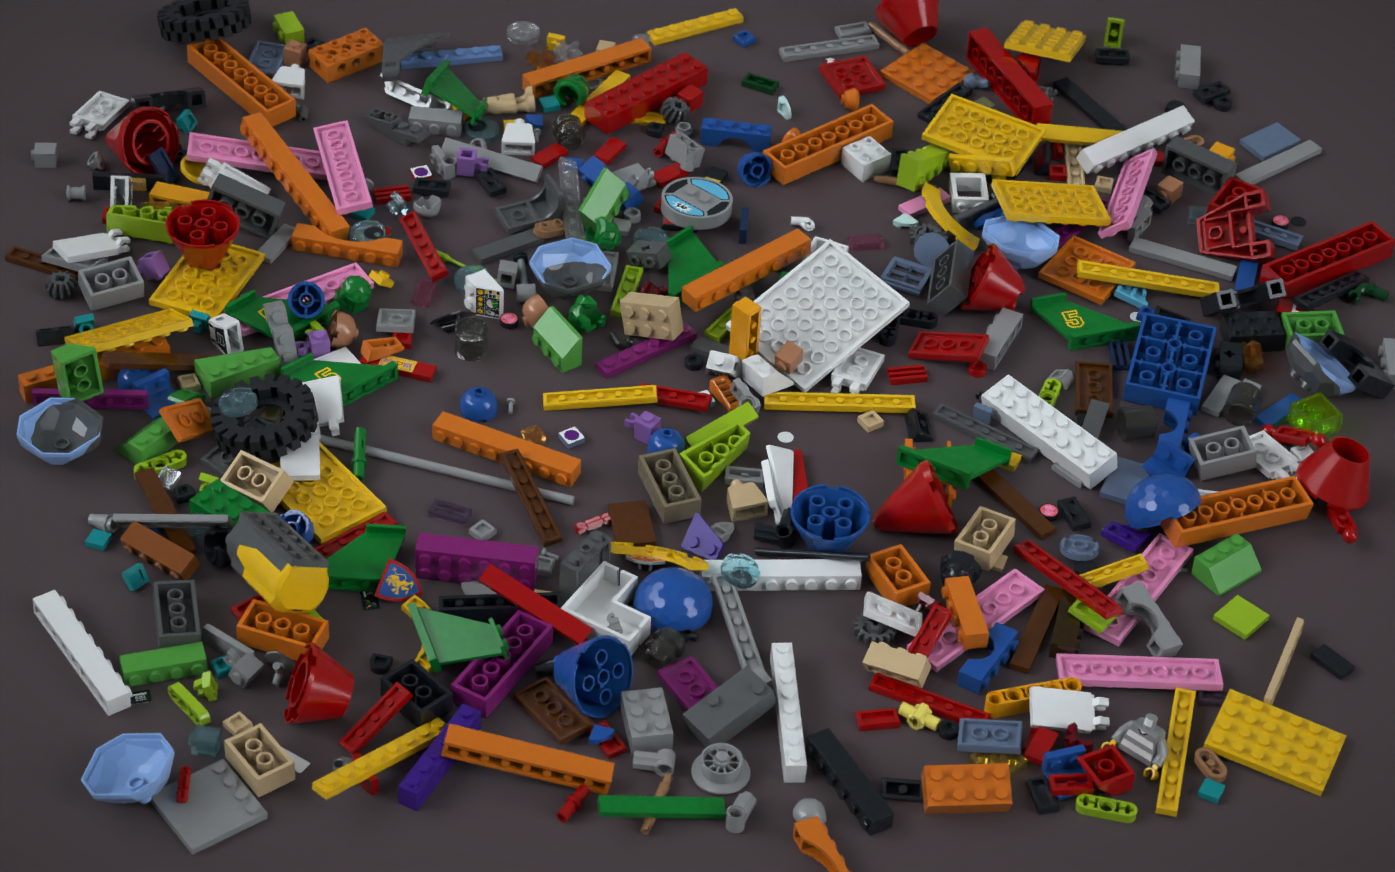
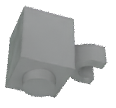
M233 648L226 653L227 656L223 659L224 662L232 666L228 676L243 689L260 674L264 666L250 651L241 658Z

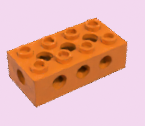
M363 28L309 49V67L326 83H330L381 63L384 43L367 28Z

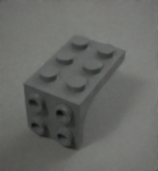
M545 174L543 188L536 196L527 200L495 207L494 213L508 234L532 229L536 223L541 221L561 220L563 192L557 187L555 179L551 178L549 174Z

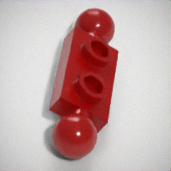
M1265 424L1261 428V431L1264 430L1273 439L1283 444L1289 443L1304 447L1312 443L1314 447L1320 448L1327 441L1324 434L1282 425L1275 429L1271 424Z
M1326 503V514L1336 533L1342 535L1344 542L1348 544L1355 543L1358 539L1357 526L1349 512L1329 507Z

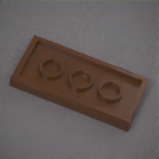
M1075 361V415H1078V413L1087 414L1091 399L1110 403L1106 418H1113V364Z
M547 676L513 693V699L560 746L588 732L595 725Z

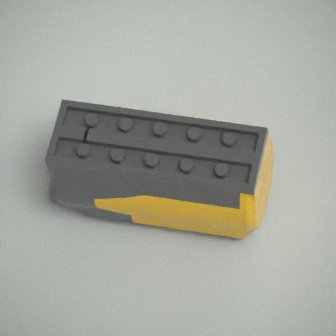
M241 511L238 523L225 540L231 566L274 610L293 614L309 613L315 610L321 604L328 591L329 577L327 569L329 562L277 513Z

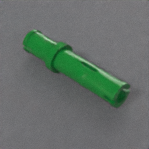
M356 427L354 429V457L351 460V465L353 466V474L363 482L367 465L365 458L366 429L364 427Z

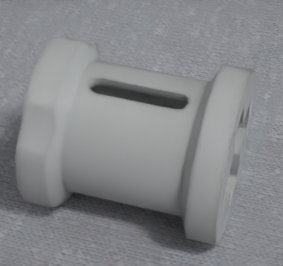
M67 185V201L71 199L86 201V185H82V187Z

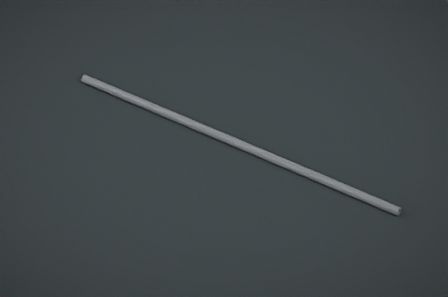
M245 416L244 423L247 422L251 417ZM321 434L319 442L323 445L354 452V442ZM367 445L365 448V455L516 492L510 480ZM538 487L543 499L573 506L575 496Z

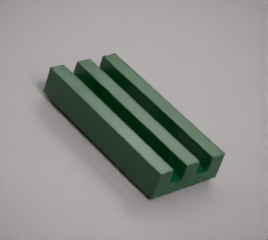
M747 73L742 80L741 87L773 96L779 87V82Z

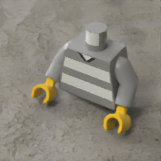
M1151 713L1146 714L1145 718L1140 717L1136 721L1130 720L1123 724L1113 734L1110 742H1104L1101 745V748H1104L1107 745L1113 744L1115 746L1118 743L1119 749L1149 766L1143 771V776L1147 778L1152 771L1151 780L1158 779L1159 772L1157 770L1162 767L1168 755V747L1165 740L1166 732L1156 725L1158 717Z

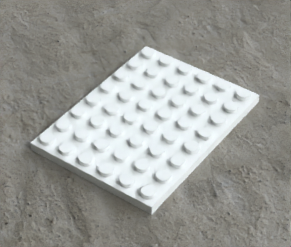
M829 239L753 301L762 307L758 355L775 366V354L787 341L802 348L803 361L791 375L786 372L783 373L794 382L797 388L806 393L906 310L910 302ZM731 320L726 323L728 331L731 330Z

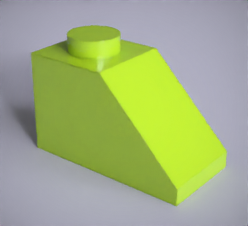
M1108 17L1104 46L1120 48L1125 19Z

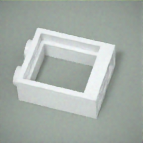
M950 173L948 187L951 196L952 213H961L989 201L985 173ZM957 191H981L982 197H958Z

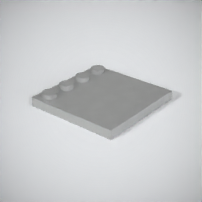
M224 759L191 774L188 801L186 803H178L176 801L178 781L163 787L150 800L192 855L268 818L267 811Z

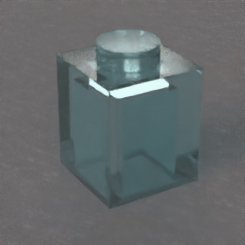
M196 724L194 732H190L188 738V745H191V754L212 758L217 757L222 744L221 728Z

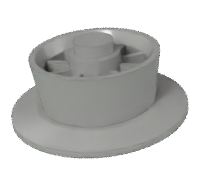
M715 743L707 746L702 754L695 759L692 764L691 775L696 785L702 790L716 795H729L740 791L747 785L750 779V767L743 758L742 753L735 746L727 743Z

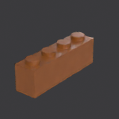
M136 521L131 523L120 538L125 551L131 555L136 553L147 564L150 561L161 572H164V570L169 572V576L175 580H189L201 564L194 554Z

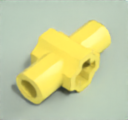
M903 702L898 710V714L906 717L910 727L915 730L923 729L925 726L936 731L941 723V719L932 715V710L924 703L912 706Z

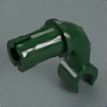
M1362 283L1349 292L1347 303L1350 299H1355L1353 306L1357 305L1362 294L1374 296L1385 302L1390 292L1378 287L1376 283Z

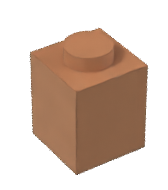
M290 40L283 49L284 66L291 67L292 64H297L300 68L307 60L306 43L296 40Z
M1169 175L1157 185L1156 193L1170 200L1172 204L1181 197L1184 182Z
M787 341L775 354V366L778 370L789 375L803 361V349L790 341Z

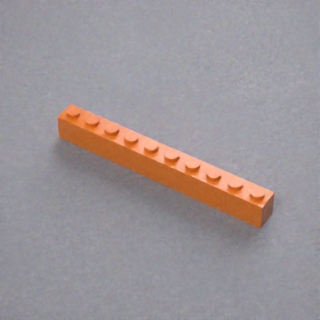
M259 112L242 117L240 125L241 134L246 137L249 144L257 151L259 157L264 160L268 169H271L276 179L281 182L286 192L291 195L294 202L302 209L303 214L309 218L312 225L329 236L347 240L350 225L342 215H337L335 206L263 114Z

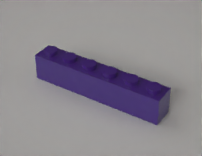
M465 704L460 706L398 786L399 804L418 811L456 761V759L441 756L449 723L480 730L481 711Z

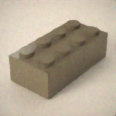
M676 448L639 455L638 474L663 524L693 518L695 513L701 514L702 499Z

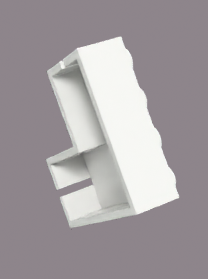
M603 561L561 609L592 628V632L587 639L590 640L602 635L617 637L621 643L628 647L632 655L637 650L638 644L641 645L650 635L651 617L627 606L634 597L638 585V577L622 570L620 572V586H618L619 568ZM614 613L615 617H618L623 629L622 634L607 628L609 626L607 621L608 614Z

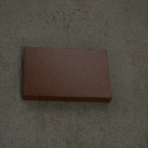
M646 500L608 504V513L611 516V526L615 542L634 543V547L656 546V538Z

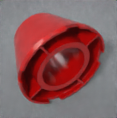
M882 0L876 8L875 15L877 20L904 45L910 47L918 46L931 40L938 32L939 0Z
M1344 436L1334 437L1299 463L1296 469V477L1310 496L1314 499L1319 497L1328 502L1327 506L1346 511L1358 510L1364 507L1369 499L1370 453L1361 443L1352 438Z
M309 642L305 645V648H307L305 654L300 653L287 688L285 700H289L288 709H284V721L291 725L342 718L348 708L353 692L354 675L315 643Z

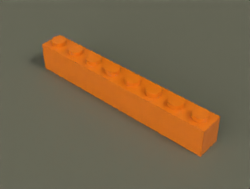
M642 38L531 71L522 74V88L525 90L527 86H532L534 98L553 93V88L558 80L565 79V77L573 73L583 76L588 82L611 75L615 70L624 71L651 62V47Z
M797 228L682 286V301L694 312H697L811 254V239Z
M155 336L151 341H137L130 347L119 346L112 352L170 353V345L165 337ZM103 351L98 352L97 357L102 382L118 378L121 369H108L101 357ZM53 365L18 375L19 390L25 403L33 402L31 394L33 388L58 389Z
M444 411L432 425L433 440L501 464L500 453L519 449L531 474L569 488L572 487L581 474V459Z
M450 723L441 754L443 757L577 789L580 784H584L589 787L591 792L602 795L608 794L615 764Z

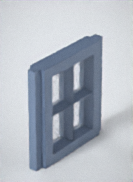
M894 256L880 279L891 288L920 296L931 279L932 268Z

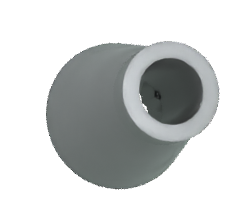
M91 513L88 517V524L102 531L114 533L118 528V525L113 521V514Z

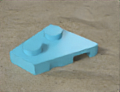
M1119 284L1115 290V297L1138 308L1148 305L1145 298L1147 294L1146 288Z

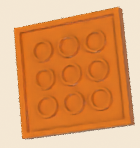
M925 43L920 44L880 70L882 78L928 104H931L958 83L963 85L964 77L967 74H975V71Z
M1073 235L1039 271L1038 278L1102 305L1117 289L1119 284L1077 277L1078 260L1133 269L1136 267V262Z

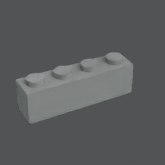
M1002 308L999 314L996 313L993 323L988 325L986 334L989 335L990 341L979 360L986 364L987 369L994 371L1022 327L1023 314Z

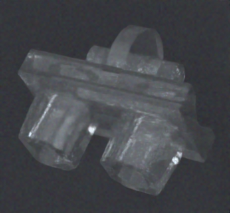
M575 40L570 45L561 41L556 42L553 52L556 54L557 59L552 64L570 60V57L574 59L583 56V52L578 48L580 42Z

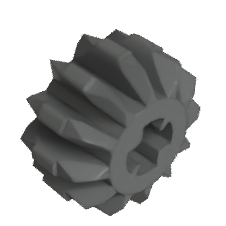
M677 97L666 99L660 109V114L664 116L663 119L668 120L669 123L671 122L675 126L680 122H685L690 114V107L687 106V102H683L682 99L679 100Z
M68 271L52 272V275H48L45 281V289L49 297H54V300L61 298V300L63 298L70 299V295H75L77 290V281L74 275L69 274Z

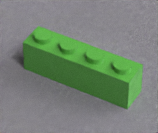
M202 642L119 656L123 682L125 686L128 685L129 687L201 675L207 672V659Z

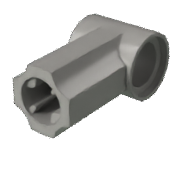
M661 749L658 753L635 750L633 769L655 771L661 777H664L665 774L672 775L676 754L670 749Z
M747 791L740 793L734 804L727 808L725 826L729 832L740 833L744 830L745 822L757 802L752 793Z

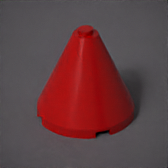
M144 106L133 110L106 134L105 142L131 173L157 174L147 155L163 147L170 161L174 164L179 151L180 139L175 123H172L166 111L158 107Z
M928 459L920 462L875 512V518L872 521L876 530L880 529L881 532L950 535L959 531L945 491L932 464L928 463Z

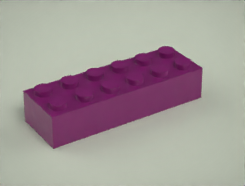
M419 533L415 548L416 578L455 583L470 582L471 580L479 582L481 575L489 564H492L534 591L536 588L539 566L538 546Z
M518 610L502 627L504 635L500 636L501 639H506L510 648L507 650L509 659L505 660L504 655L473 660L451 684L453 703L458 706L465 704L481 711V717L487 718L553 643V625Z

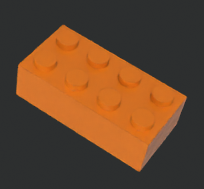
M253 599L236 625L237 641L245 646L265 652L278 651L297 661L300 653L305 654L307 650L305 645L309 642L315 643L321 649L324 648L329 639V621L304 613L293 614L276 611L268 603Z
M1009 763L926 765L922 770L924 814L1009 812L1013 804Z

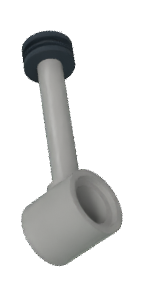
M518 251L513 255V261L518 262L521 284H516L517 303H522L536 294L535 283L528 284L525 267L528 263V256L525 252Z

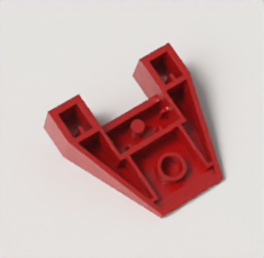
M1264 189L1245 192L1196 219L1200 254L1239 262L1246 260L1256 262L1258 265L1276 260L1275 245L1270 239L1256 241L1253 215L1271 212L1267 192Z

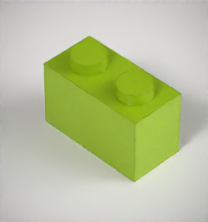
M293 11L274 15L272 28L277 33L280 42L282 41L284 45H287L290 40L305 43L304 29Z

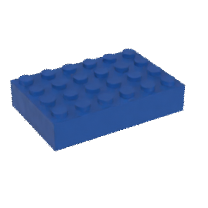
M1144 312L1125 384L1123 400L1166 409L1168 397L1191 402L1189 409L1193 410L1192 415L1197 416L1217 327Z

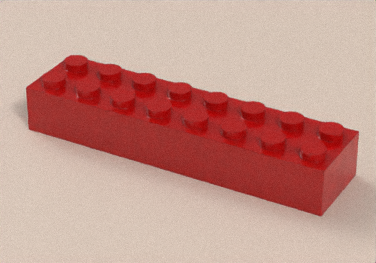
M987 27L969 31L966 60L982 78L991 82L990 88L1016 118L1034 125L1037 123L1050 124L1053 102L1045 95L1044 91L1038 87L1035 81L1031 79Z
M683 52L586 101L584 117L588 122L608 135L634 122L636 118L645 116L647 112H653L661 108L666 99L677 97V93L691 84L697 88L706 85L708 67L688 53Z
M1370 221L1263 264L1259 282L1263 283L1282 278L1287 296L1281 299L1288 300L1354 270H1361L1392 257L1395 239L1374 221Z

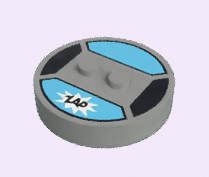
M680 178L670 182L662 191L661 211L663 215L673 224L683 228H687L690 225L694 227V230L716 228L726 223L732 214L733 197L731 192L721 183L708 178Z

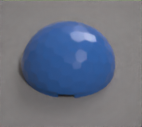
M1175 473L1154 474L1138 482L1130 491L1125 503V518L1131 528L1141 529L1161 525L1160 521L1172 517L1175 520L1194 510L1201 503V496L1197 487L1181 475Z
M678 567L662 568L652 572L638 585L633 597V609L651 617L650 629L666 634H678V631L688 629L694 631L702 627L710 619L714 606L712 593L705 581L694 572Z

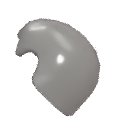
M431 195L428 200L421 196L418 201H414L413 209L419 216L432 218L439 213L442 200L434 195Z
M801 799L793 808V818L796 822L817 816L822 824H825L827 821L825 807L817 799Z

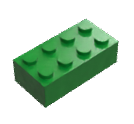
M218 479L189 500L190 514L229 515L234 521V527L238 523L241 511L271 513Z

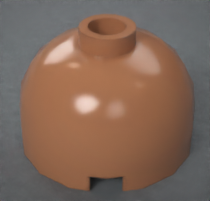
M535 294L526 300L522 308L524 316L521 319L526 327L530 326L532 329L548 309L547 304L539 294Z
M335 310L330 317V320H333L331 326L327 327V334L330 340V347L340 349L349 346L353 339H357L359 329L356 328V322L353 317L347 313Z

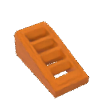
M396 337L362 341L360 352L367 362L403 351L404 346Z
M724 374L710 380L709 391L730 412L738 407L739 401L731 393L732 383Z

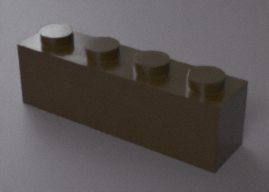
M1062 589L1049 652V657L1056 658V653L1078 654L1081 642H1077V640H1081L1083 628H1080V626L1085 624L1068 612L1070 606L1077 598L1065 589Z

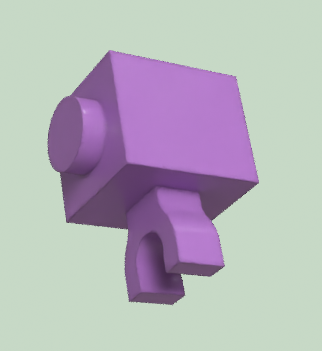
M459 148L457 175L474 177L476 169L487 171L489 158H477V149Z
M162 250L147 253L138 260L139 266H136L139 273H144L146 280L155 279V281L164 278V274L170 271Z
M326 329L307 332V342H295L298 356L312 353L313 359L330 353V340Z
M644 411L640 416L632 412L630 420L627 418L624 420V426L634 428V438L648 444L649 437L654 431L661 428V418L647 411Z

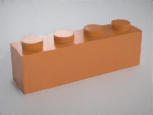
M969 576L945 578V584L941 588L943 599L947 601V609L953 612L951 621L952 626L956 627L958 642H961L963 650L987 647L989 631Z

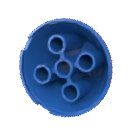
M821 484L804 489L794 498L791 507V518L808 550L846 552L867 528L870 521V508L865 499L852 489L840 485L839 488L827 487V484Z
M609 635L595 637L564 650L560 655L555 656L553 660L555 684L563 690L575 706L586 716L604 718L613 714L621 705V692L627 689L630 690L633 679V661L628 647L621 643L617 637Z

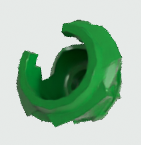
M573 73L565 77V79L558 80L553 91L562 106L567 105L565 96H569L579 106L584 105L587 101L590 87L583 76Z
M602 216L595 218L596 233L592 230L591 226H587L585 241L597 244L601 251L615 250V247L619 246L622 242L621 232L617 224L608 222Z
M351 275L342 283L340 289H335L334 300L340 304V309L349 311L351 314L361 312L369 307L371 295L373 294L369 281L360 275Z
M580 294L576 299V303L569 310V323L578 332L587 333L605 326L606 316L602 315L597 309V303L590 295Z

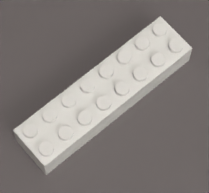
M1009 374L981 395L982 404L994 409L993 418L1028 444L1040 449L1039 452L1052 462H1057L1060 467L1083 481V485L1090 490L1118 468L1117 453Z

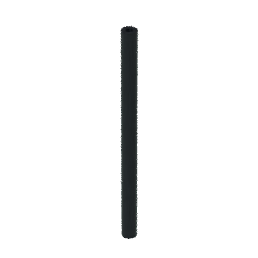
M755 548V555L870 561V553Z

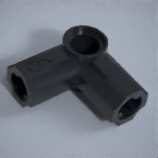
M791 508L784 509L778 526L757 523L754 529V540L775 543L781 549L792 547L796 526L791 518Z

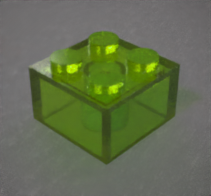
M1319 392L1290 403L1287 421L1294 428L1315 431V433H1322L1326 437L1340 431L1343 414Z

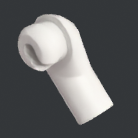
M791 216V225L801 226L806 231H812L815 228V224L810 218Z

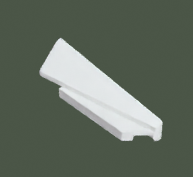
M400 80L384 82L386 94L410 105L453 110L450 103L431 94L427 97L421 95L422 90Z
M767 445L766 449L769 460L761 461L768 503L774 511L775 522L778 526L784 509L792 507L794 452L790 449Z

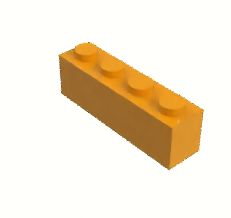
M157 181L149 193V201L153 209L164 210V206L172 207L173 210L179 205H182V207L189 205L193 200H207L210 192Z
M746 296L732 305L729 354L737 356L740 360L758 354L762 307Z

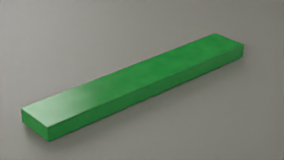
M598 795L597 798L600 817L725 819L726 817L723 797Z

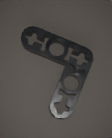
M907 308L888 324L895 327L890 328L886 325L880 331L879 342L885 347L895 345L899 325L934 329L937 326L938 316L934 312ZM908 316H913V317H915V318H914V319H910V318H907V317H908Z

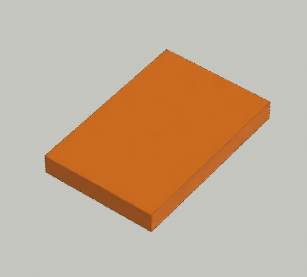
M201 398L165 406L158 411L178 443L214 434L210 412Z

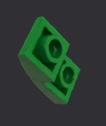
M181 389L170 394L168 400L174 401V404L201 398L205 402L207 395L192 389Z

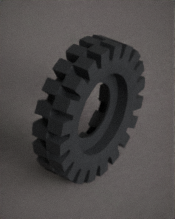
M177 0L172 2V5H165L157 14L161 37L166 41L172 40L174 43L181 41L183 43H192L194 40H196V43L205 42L206 39L213 41L218 40L219 36L226 38L232 36V33L243 31L252 23L248 0Z
M265 374L264 381L260 382L259 375L250 377L251 384L249 385L243 380L234 384L236 391L228 387L222 392L223 397H217L215 400V407H211L210 420L215 440L218 446H221L222 451L226 454L231 452L234 458H236L240 450L255 457L260 454L263 461L271 460L272 452H276L278 458L287 455L286 447L292 451L297 450L301 447L300 441L306 443L312 437L311 432H315L317 428L318 412L313 392H311L307 384L303 385L302 381L297 378L290 380L288 375L281 374L276 381L275 374ZM233 395H241L246 399L245 404L236 409L227 408L225 401ZM230 398L229 402H234L236 399ZM274 405L285 411L282 422L279 424L275 422L264 426V429L244 425L245 416L256 408Z

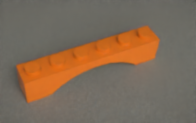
M297 223L291 236L293 251L398 268L403 256V240L385 237L372 241H346L329 236L320 231L316 226Z
M818 816L794 823L793 838L801 853L820 862L829 872H852L851 870L848 871L843 855H839L835 841L830 839L826 825L821 823Z

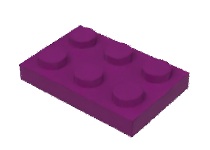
M693 656L657 671V677L685 711L718 688L716 683Z

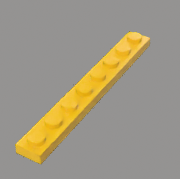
M1078 260L1077 277L1202 298L1220 291L1219 282Z
M773 392L763 397L764 410L866 413L874 410L876 413L906 414L912 408L916 409L915 395Z
M1175 688L1167 737L1168 755L1162 768L1155 811L1157 814L1177 816L1196 691Z
M437 717L312 782V790L327 800L430 746L447 723Z

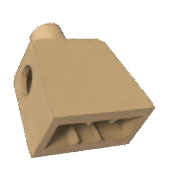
M735 479L727 488V505L732 523L767 516L768 500L755 483L742 484L740 479Z

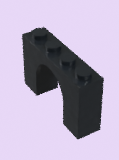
M200 87L130 96L132 111L144 106L158 107L162 110L174 108H188L191 110L207 107L205 90Z
M1279 278L1241 290L1233 291L1232 288L1218 291L1199 300L1203 316H1209L1269 303L1287 295L1283 279Z
M1331 329L1319 340L1318 344L1328 355L1342 360L1354 369L1347 378L1357 389L1384 399L1395 387L1356 340Z

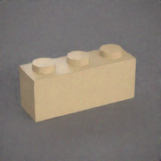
M872 641L862 662L868 672L875 674L878 672L919 688L923 687L931 669V665L925 655L920 653L915 655L901 647L897 649L892 648L884 642L876 643Z

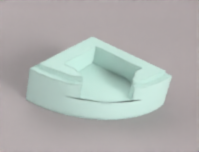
M783 95L778 97L777 111L788 120L792 118L790 105Z
M904 213L893 220V225L901 228V226L915 228V225H918V221Z

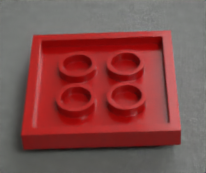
M865 55L819 65V72L839 99L841 94H844V91L856 88L859 91V95L886 90V83Z

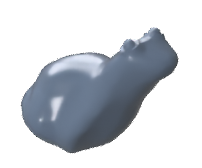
M969 73L964 77L963 85L970 89H983L990 87L991 82L977 74Z

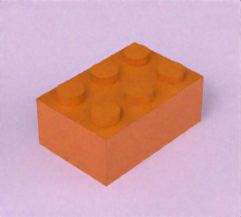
M902 544L870 554V561H866L865 573L884 598L907 607L917 603L916 600L920 591L929 596L931 582Z

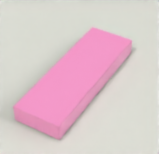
M938 188L941 190L940 197L943 205L951 202V196L942 188ZM922 195L904 202L898 207L902 214L907 213L911 217L928 211L925 206L926 201Z

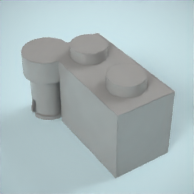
M683 133L670 134L665 154L670 156L671 160L680 163L681 169L691 172L694 168L700 167L705 148Z

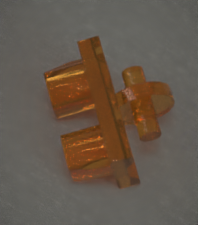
M544 45L541 54L534 50L526 54V60L530 64H536L533 71L552 65L556 55L547 52L548 46Z
M1241 342L1246 373L1256 374L1258 368H1263L1264 365L1260 342Z

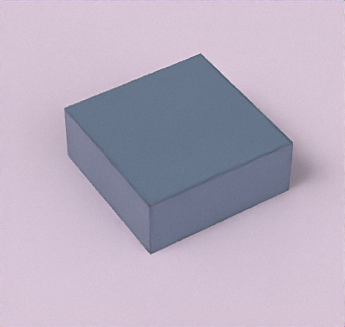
M977 402L974 405L972 417L987 425H991L994 409Z

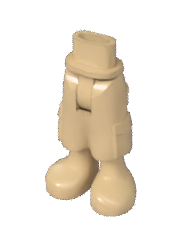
M527 86L524 95L520 97H515L514 93L486 98L488 99L486 106H488L487 114L497 115L517 113V111L535 112L532 86Z

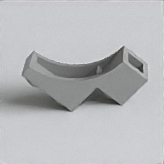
M282 300L265 303L263 307L266 322L270 328L277 355L280 358V367H283L297 360L298 354L293 328L288 323L285 304Z

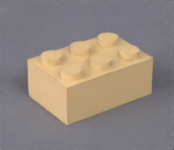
M629 292L620 301L625 335L674 341L684 331L679 297Z
M240 450L220 479L222 483L271 513L274 512L294 482L284 470Z
M980 506L954 541V550L965 551L974 555V559L982 569L990 571L1013 539L1016 519Z
M261 723L224 740L225 758L258 798L295 780V762Z

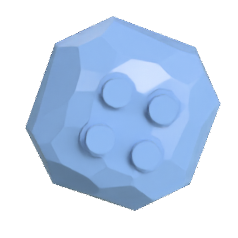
M1005 216L985 220L982 231V238L986 244H996L1015 270L1037 267L1053 257L1057 252L1060 239L1058 234L1042 222H1011Z
M123 733L95 750L81 781L95 800L123 804L138 801L145 804L152 799V796L158 794L167 783L175 752L161 733Z

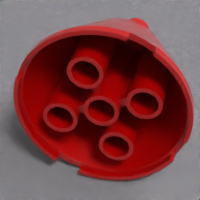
M206 199L193 200L189 205L183 207L179 205L174 208L167 216L165 226L168 236L185 257L190 267L214 270L222 262L238 234L240 218L238 214L236 215L233 212L232 207L223 202Z
M991 243L987 246L989 250L986 253L982 252L971 269L968 297L958 305V308L962 310L1000 312L1002 308L1013 311L1017 304L1015 301L1018 295L1021 296L1025 291L1026 286L1023 285L1021 276L999 247Z

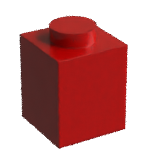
M690 84L677 93V99L687 102L691 114L703 105L704 91Z

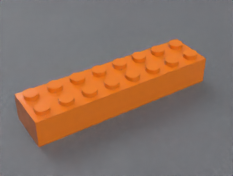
M220 37L218 40L211 41L206 39L205 42H194L187 45L188 63L250 115L261 112L272 127L296 117V99Z
M870 104L765 149L763 154L772 161L773 170H771V175L782 185H785L840 161L842 147L868 136H871L878 143L892 138L894 121L876 106Z
M1290 476L1202 495L1200 497L1201 503L1194 510L1175 520L1172 517L1160 521V526L1174 548L1232 536L1236 533L1242 534L1305 520L1314 503L1296 476Z

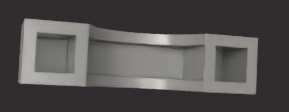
M1140 581L1122 587L1115 599L1122 606L1123 612L1126 615L1137 616L1149 626L1152 637L1146 646L1153 657L1176 656L1183 643L1143 583Z

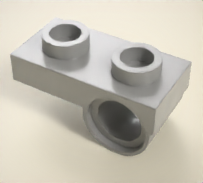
M439 145L432 146L430 161L432 164H435L438 174H441L444 180L456 177L457 157L450 154L445 155Z
M739 377L733 380L730 391L739 401L738 407L749 401L758 414L761 407L759 399L753 396L747 384L742 382Z

